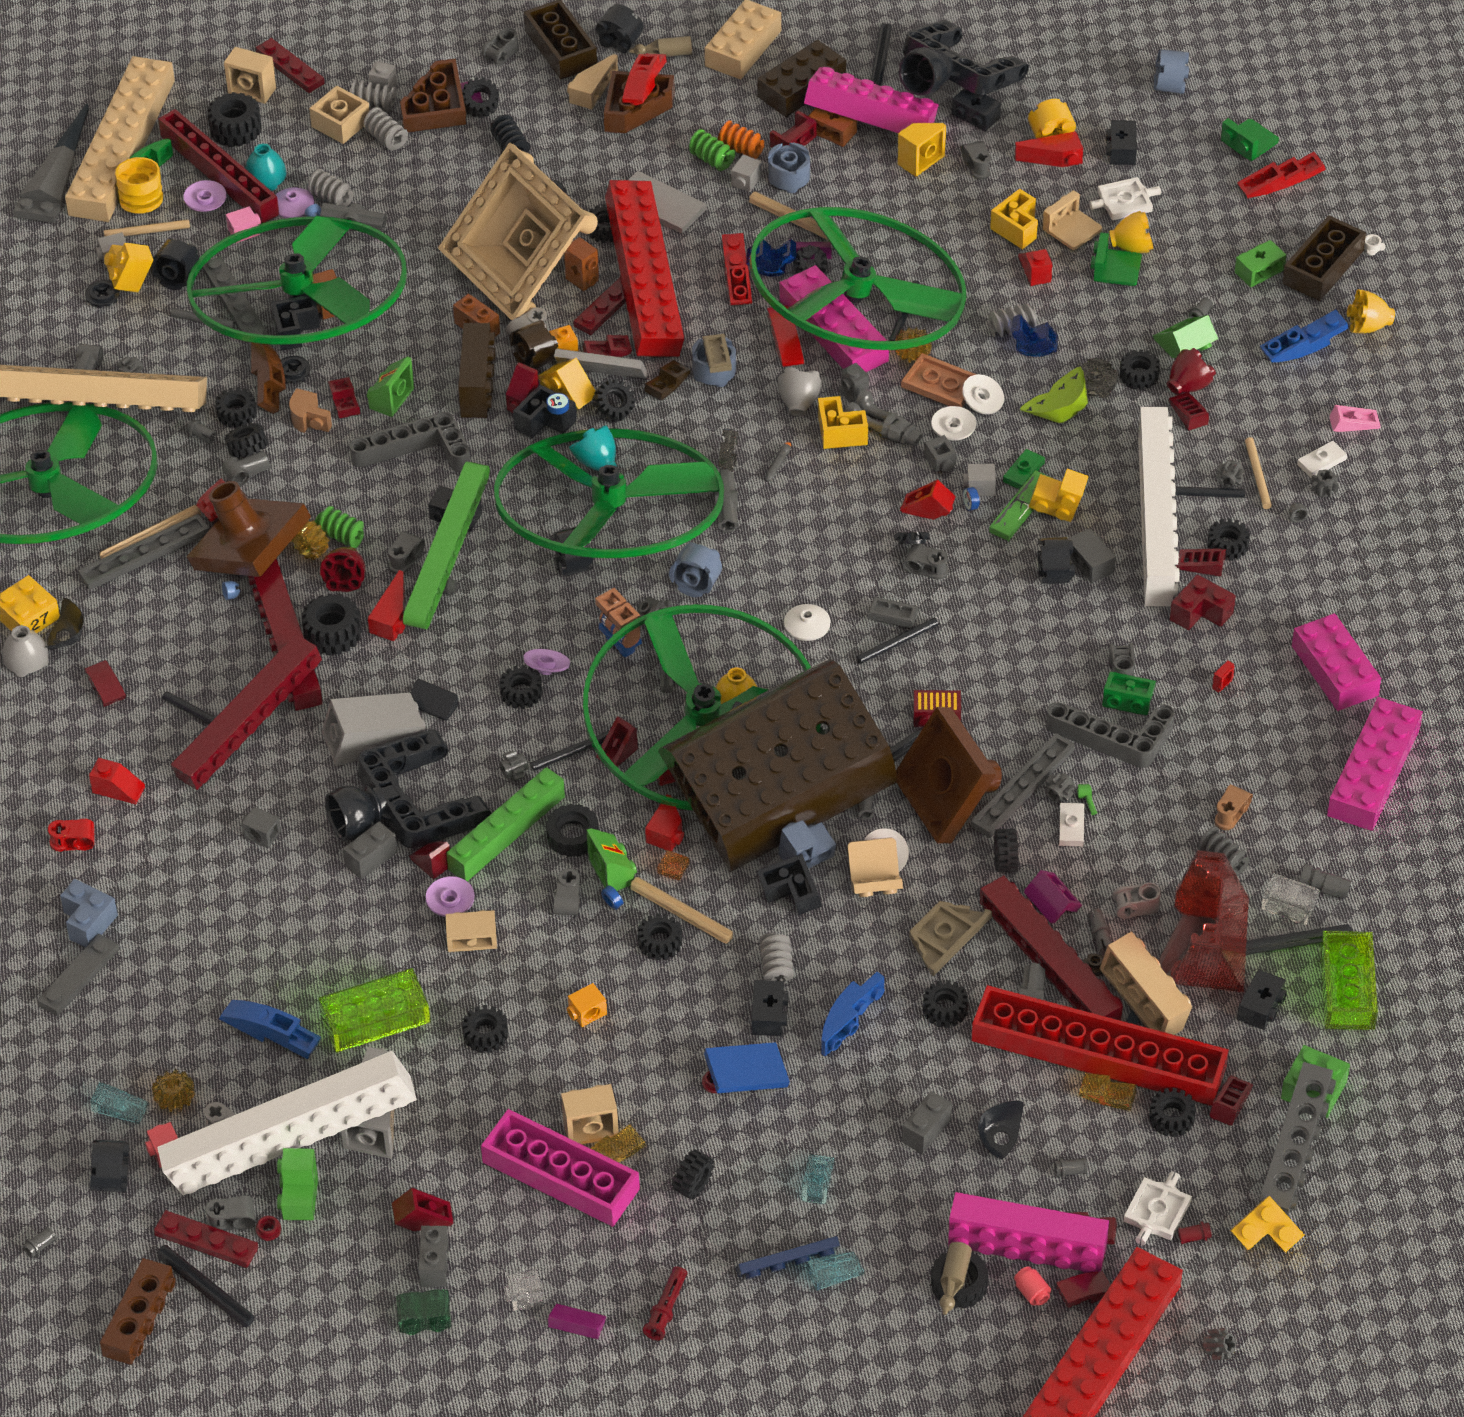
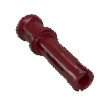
M675 1266L672 1268L671 1275L663 1289L658 1304H655L650 1310V1319L642 1328L643 1333L650 1339L660 1341L665 1337L667 1323L671 1322L673 1318V1306L688 1275V1272L682 1267ZM675 1286L671 1296L668 1297L672 1287Z

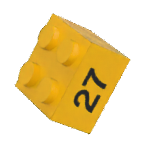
M30 575L0 593V621L11 631L16 626L24 625L38 633L59 619L60 614L57 600Z

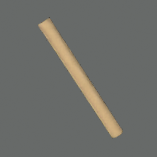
M189 220L104 230V237L123 232L124 236L186 229L190 228Z
M1249 437L1245 439V444L1263 508L1269 509L1272 507L1256 446L1254 439Z

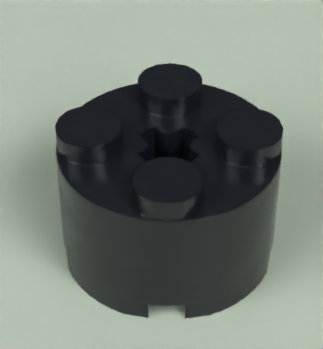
M614 4L613 7L610 6L596 25V32L600 38L599 43L603 47L608 48L611 46L617 48L619 52L626 54L644 30L640 17L636 19L632 15L634 11L624 5Z
M167 239L153 257L150 272L153 277L156 275L160 280L159 284L171 290H180L182 287L187 286L189 273L199 260L198 250L192 244H187L180 240Z
M577 526L554 532L553 535L549 536V540L564 543ZM588 543L584 547L591 548L590 543ZM555 551L557 557L553 558L556 570H560L562 575L570 576L593 569L590 565L593 564V558Z
M1067 537L1039 538L1038 545L1042 546L1041 551H1037L1039 577H1044L1041 579L1040 584L1069 583L1070 579L1075 576L1074 563H1070V557L1073 554V541L1068 540Z
M93 1140L90 1191L127 1192L130 1142Z

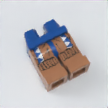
M615 588L595 598L596 605L602 611L599 617L602 622L599 624V629L606 636L607 640L625 625L640 617V614L628 602L626 603V599ZM640 626L627 633L614 644L623 657L633 654L635 647L642 644Z

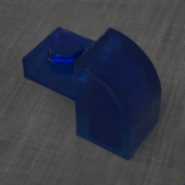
M763 239L756 250L755 261L758 273L769 277L785 274L786 264L796 259L797 243L789 239L774 248ZM753 245L747 248L746 264L749 267Z
M1021 314L1013 317L1011 333L1014 339L1017 340L1016 350L1025 356L1043 357L1058 350V334L1048 322L1032 328Z

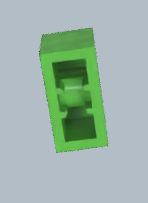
M1269 240L1237 256L1235 273L1251 288L1284 271L1287 255L1275 243Z

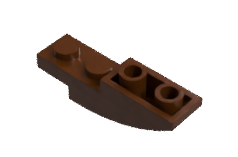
M251 342V373L257 376V405L275 414L279 411V393L286 389L282 362L276 351L269 344Z

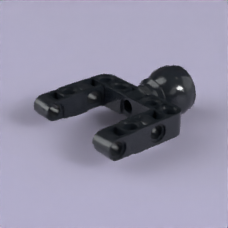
M942 20L907 32L902 50L905 56L899 65V76L905 89L911 94L918 96L934 94L948 80L974 94L986 95L1024 79L1028 73L1029 65L1014 56L992 60L991 63L980 65L964 55L950 50L949 47L958 44L962 39V29L947 20Z
M428 730L413 736H407L361 752L358 763V777L364 785L362 789L355 786H341L326 794L325 798L328 820L335 835L340 840H355L370 829L373 824L375 825L383 819L388 822L401 844L412 849L475 828L490 816L492 812L480 796L449 801L438 805L437 808L418 812L409 796L403 793L398 785L396 775L439 761L448 754V746L437 730Z

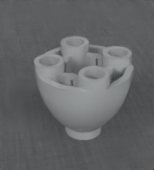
M790 367L785 368L784 373L778 377L779 394L784 404L789 408V414L804 416L806 410L816 401L822 384L819 372L813 370L807 372L798 371L796 368Z
M16 626L3 645L2 659L5 667L14 672L16 676L24 677L47 666L49 663V651L45 647V641L27 626Z

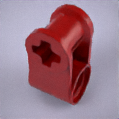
M89 819L55 820L48 825V834L51 837L49 844L55 851H85L94 847V822Z

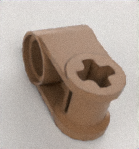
M1230 784L1217 804L1218 813L1214 820L1215 825L1222 830L1233 829L1243 813L1249 808L1253 794Z

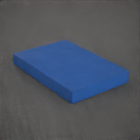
M776 1042L705 1048L704 1056L717 1093L785 1088L790 1083Z

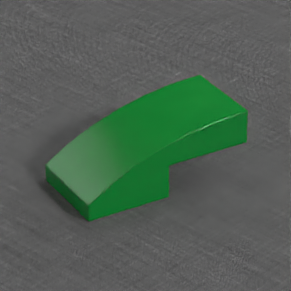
M167 138L154 142L130 156V159L145 157L152 159L160 167L173 156L171 140Z

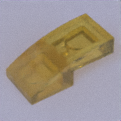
M1085 1073L1079 1095L1098 1104L1131 1110L1137 1089L1135 1084L1111 1082L1109 1075Z
M629 1124L612 1138L608 1135L590 1149L620 1163L645 1147L646 1143Z

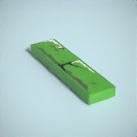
M1036 470L990 525V533L1007 541L1012 538L1034 509L1028 506L1040 474H1045Z

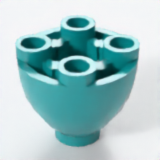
M262 143L255 146L254 151L249 155L245 164V169L271 191L276 190L277 185L281 184L287 175L283 159L268 144Z
M607 425L602 426L597 431L594 428L589 429L582 435L584 438L581 441H577L569 447L575 458L587 468L599 471L600 467L605 465L617 467L615 463L616 445Z

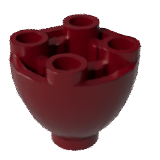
M1183 349L1171 366L1170 380L1166 384L1175 395L1202 390L1214 380L1213 377L1216 375V371L1211 365L1206 364L1201 359L1202 355L1197 349Z
M336 548L324 557L320 565V575L330 591H354L360 588L365 578V562L355 548Z

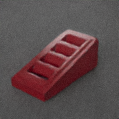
M1183 393L1169 398V403L1188 431L1208 425L1209 413L1190 393Z
M1181 549L1179 551L1178 565L1176 566L1179 570L1221 577L1226 549ZM1185 558H1189V562H1184Z
M1230 1075L1215 1098L1209 1116L1232 1126L1249 1096L1253 1084Z

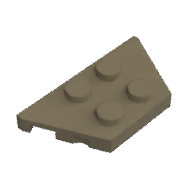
M939 901L909 931V938L932 976H935L992 918V911L985 909L984 912L970 910V906L953 905L949 902Z

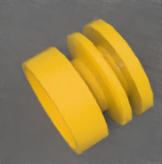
M135 157L127 159L117 166L115 178L118 187V199L120 206L124 210L131 213H147L155 210L162 204L160 168L155 161L145 157Z

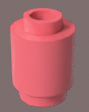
M1028 1266L1022 1268L1015 1275L1016 1287L1031 1305L1040 1306L1049 1300L1051 1288L1037 1270Z

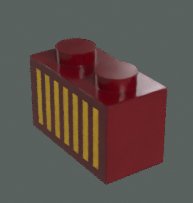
M914 690L913 727L925 726L936 707H951L961 721V690Z

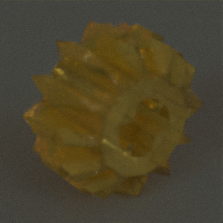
M908 327L906 331L900 330L899 335H896L895 341L914 339L928 334L925 329L919 330L918 327L915 329ZM930 342L918 347L895 351L897 355H900L901 360L908 359L910 363L912 360L917 361L922 353L930 354L932 344Z
M313 520L311 522L308 521L291 542L295 545L293 548L299 551V555L303 554L306 560L309 558L314 560L326 552L329 548L328 542L330 540L325 536L327 532L321 529V525L317 526Z
M175 1068L173 1073H169L165 1070L164 1076L157 1075L156 1082L152 1083L153 1100L159 1104L161 1110L168 1107V1110L172 1112L174 1108L178 1107L182 1111L183 1104L190 1105L191 1098H194V1082L185 1071L179 1073Z

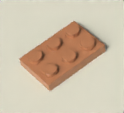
M922 353L902 379L901 387L948 406L963 407L966 403L962 394L963 384L970 376L977 374Z

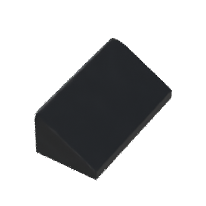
M419 678L415 681L410 692L414 702L418 704V710L444 721H447L458 707L457 694Z

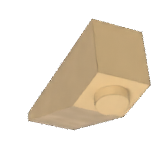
M613 54L577 74L567 87L569 103L593 109L609 85L612 71H618V56Z

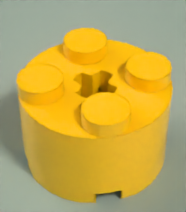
M1060 99L1045 100L1037 105L1038 109L1034 112L1031 110L1028 115V122L1035 138L1074 132L1076 129L1075 121L1066 102L1062 103Z

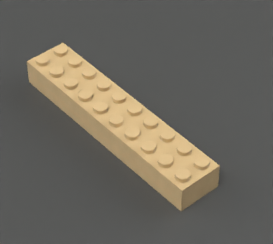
M132 56L65 196L68 216L104 222L110 221L119 201L115 178L116 168L120 163L130 159V156L144 148L175 81L172 62Z
M0 365V397H7V401H20V399L27 398L31 403H41L42 400H50L51 404H64V401H72V405H86V403L94 402V406L98 407L116 404L118 408H129L130 405H138V409H152L154 406H160V410L164 411L182 408L184 412H195V409H200L201 406L206 404L207 377Z

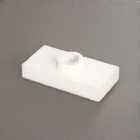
M1331 441L1299 458L1297 465L1312 478V475H1317L1319 470H1328L1346 460L1347 454L1334 441Z
M1060 803L1059 846L1083 847L1084 804Z

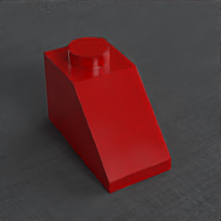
M1046 249L1018 254L1030 286L1051 282L1052 262Z
M937 479L907 493L900 511L935 520L941 516H947L952 511V505L956 496Z
M98 758L89 774L92 793L131 804H137L145 789V784L121 763Z
M659 805L645 827L646 843L670 852L673 851L676 844H681L684 832L682 831L681 817L675 806Z

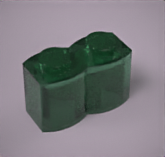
M436 1289L423 1293L408 1292L396 1296L400 1333L414 1335L424 1330L441 1332L452 1327L448 1290Z

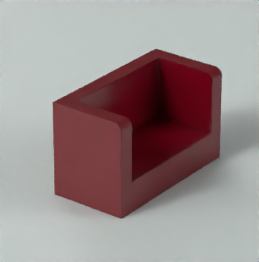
M798 110L795 113V125L782 135L775 130L770 132V147L773 148L778 144L787 146L789 143L807 145L817 137V121Z

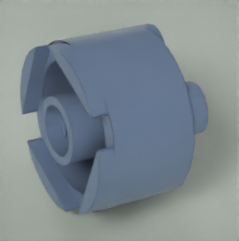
M1166 49L1158 51L1155 65L1157 67L1156 74H1154V90L1184 94L1185 81L1183 80L1184 78L1187 79L1189 75V66H1185V64H1188L1189 52Z
M789 143L787 146L778 144L770 150L768 154V181L770 184L779 189L786 190L788 193H795L809 182L810 156L806 147L798 143Z
M725 337L732 370L716 373L709 372L702 338L694 343L692 347V371L696 381L724 387L734 377L736 373V349L730 339Z
M693 542L687 543L681 549L669 570L671 582L675 581L679 586L677 589L691 597H701L705 593L708 594L722 571L719 552Z

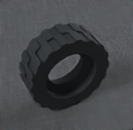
M580 804L562 805L560 808L553 810V813L548 816V821H546V836L549 847L551 846L552 850L558 852L559 855L567 857H579L582 854H587V830L590 828L599 830L596 814L590 808L583 807ZM577 823L584 827V833L579 837L568 838L561 834V828L566 824Z
M947 1252L942 1253L938 1259L936 1258L931 1269L933 1294L935 1293L938 1300L945 1295L941 1284V1277ZM971 1253L967 1270L972 1275V1283L955 1294L953 1297L955 1300L954 1308L972 1307L983 1299V1295H986L989 1271L988 1267L986 1268L985 1261L977 1253Z

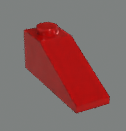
M1069 132L1015 142L1014 158L1015 161L1067 167L1082 164L1083 146L1077 132Z
M398 571L368 616L369 633L391 641H395L397 636L403 633L406 626L403 624L405 611L403 571Z

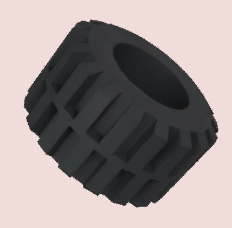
M232 92V94H223L222 97L218 96L215 98V101L210 103L207 109L211 137H214L216 142H220L221 145L227 144L229 147L234 145L242 146V144H249L251 140L254 141L260 135L262 129L260 107L256 99H252V96H245V93L236 94V92Z
M331 593L324 597L320 595L318 599H312L310 605H306L302 612L305 640L316 645L319 654L324 652L326 655H331L332 653L339 655L342 651H350V647H355L357 641H360L362 633L360 612L357 604L354 601L351 602V598L347 596L343 598L341 594L334 596Z

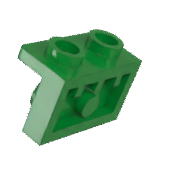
M1110 671L1104 687L1102 706L1147 716L1156 681Z

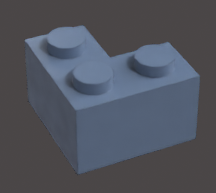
M802 820L797 823H790L782 829L778 854L783 861L803 854L809 869L834 857L836 843L822 822L817 825L807 826Z
M74 879L60 895L63 911L70 916L66 921L69 940L85 948L98 934L102 935L118 916L114 897L79 880Z

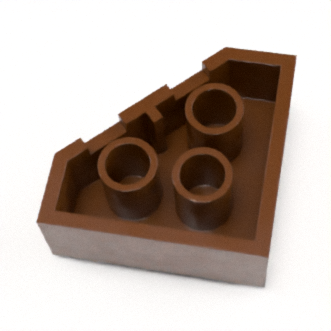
M456 58L435 61L430 66V70L426 75L422 76L412 87L413 90L407 97L404 96L400 101L402 126L408 132L466 125V110Z
M612 71L604 109V132L627 133L671 109L675 96L674 75L658 74L655 77V87L644 103L631 105L630 103H623L622 100L630 72Z

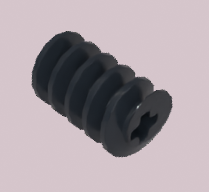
M500 115L491 123L490 132L502 151L511 143L519 150L526 153L529 152L530 144L523 136L512 116Z

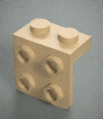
M1074 190L1061 197L1052 206H1048L1043 213V230L1071 250L1078 249L1102 231V226L1079 210L1080 194Z
M894 838L861 840L848 843L851 889L854 894H858L859 897L873 896V892L883 891V894H895L897 889H903L902 878L899 876L897 846Z

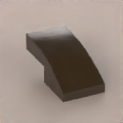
M672 360L660 368L657 377L645 383L644 391L661 401L681 385L690 374L691 369Z

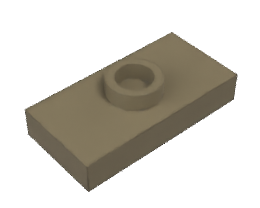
M725 335L702 336L709 372L731 371L732 364Z

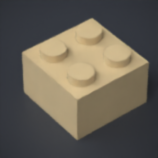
M234 47L224 61L228 94H232V92H236V94L245 93V96L250 95L257 102L266 104L276 89L273 57Z
M335 86L309 108L311 127L344 144L364 127V119L369 112V102L339 86Z
M611 1084L596 1085L592 1088L570 1090L566 1093H561L563 1123L567 1138L580 1144H587L619 1137L617 1106Z

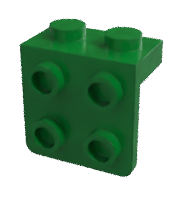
M1229 118L1222 122L1221 141L1251 162L1279 142L1278 136L1253 119H1247L1240 125Z
M1100 233L1099 241L1094 243L1093 254H1096V256H1092L1090 269H1094V281L1129 286L1137 285L1142 255L1135 252L1108 249L1109 233Z

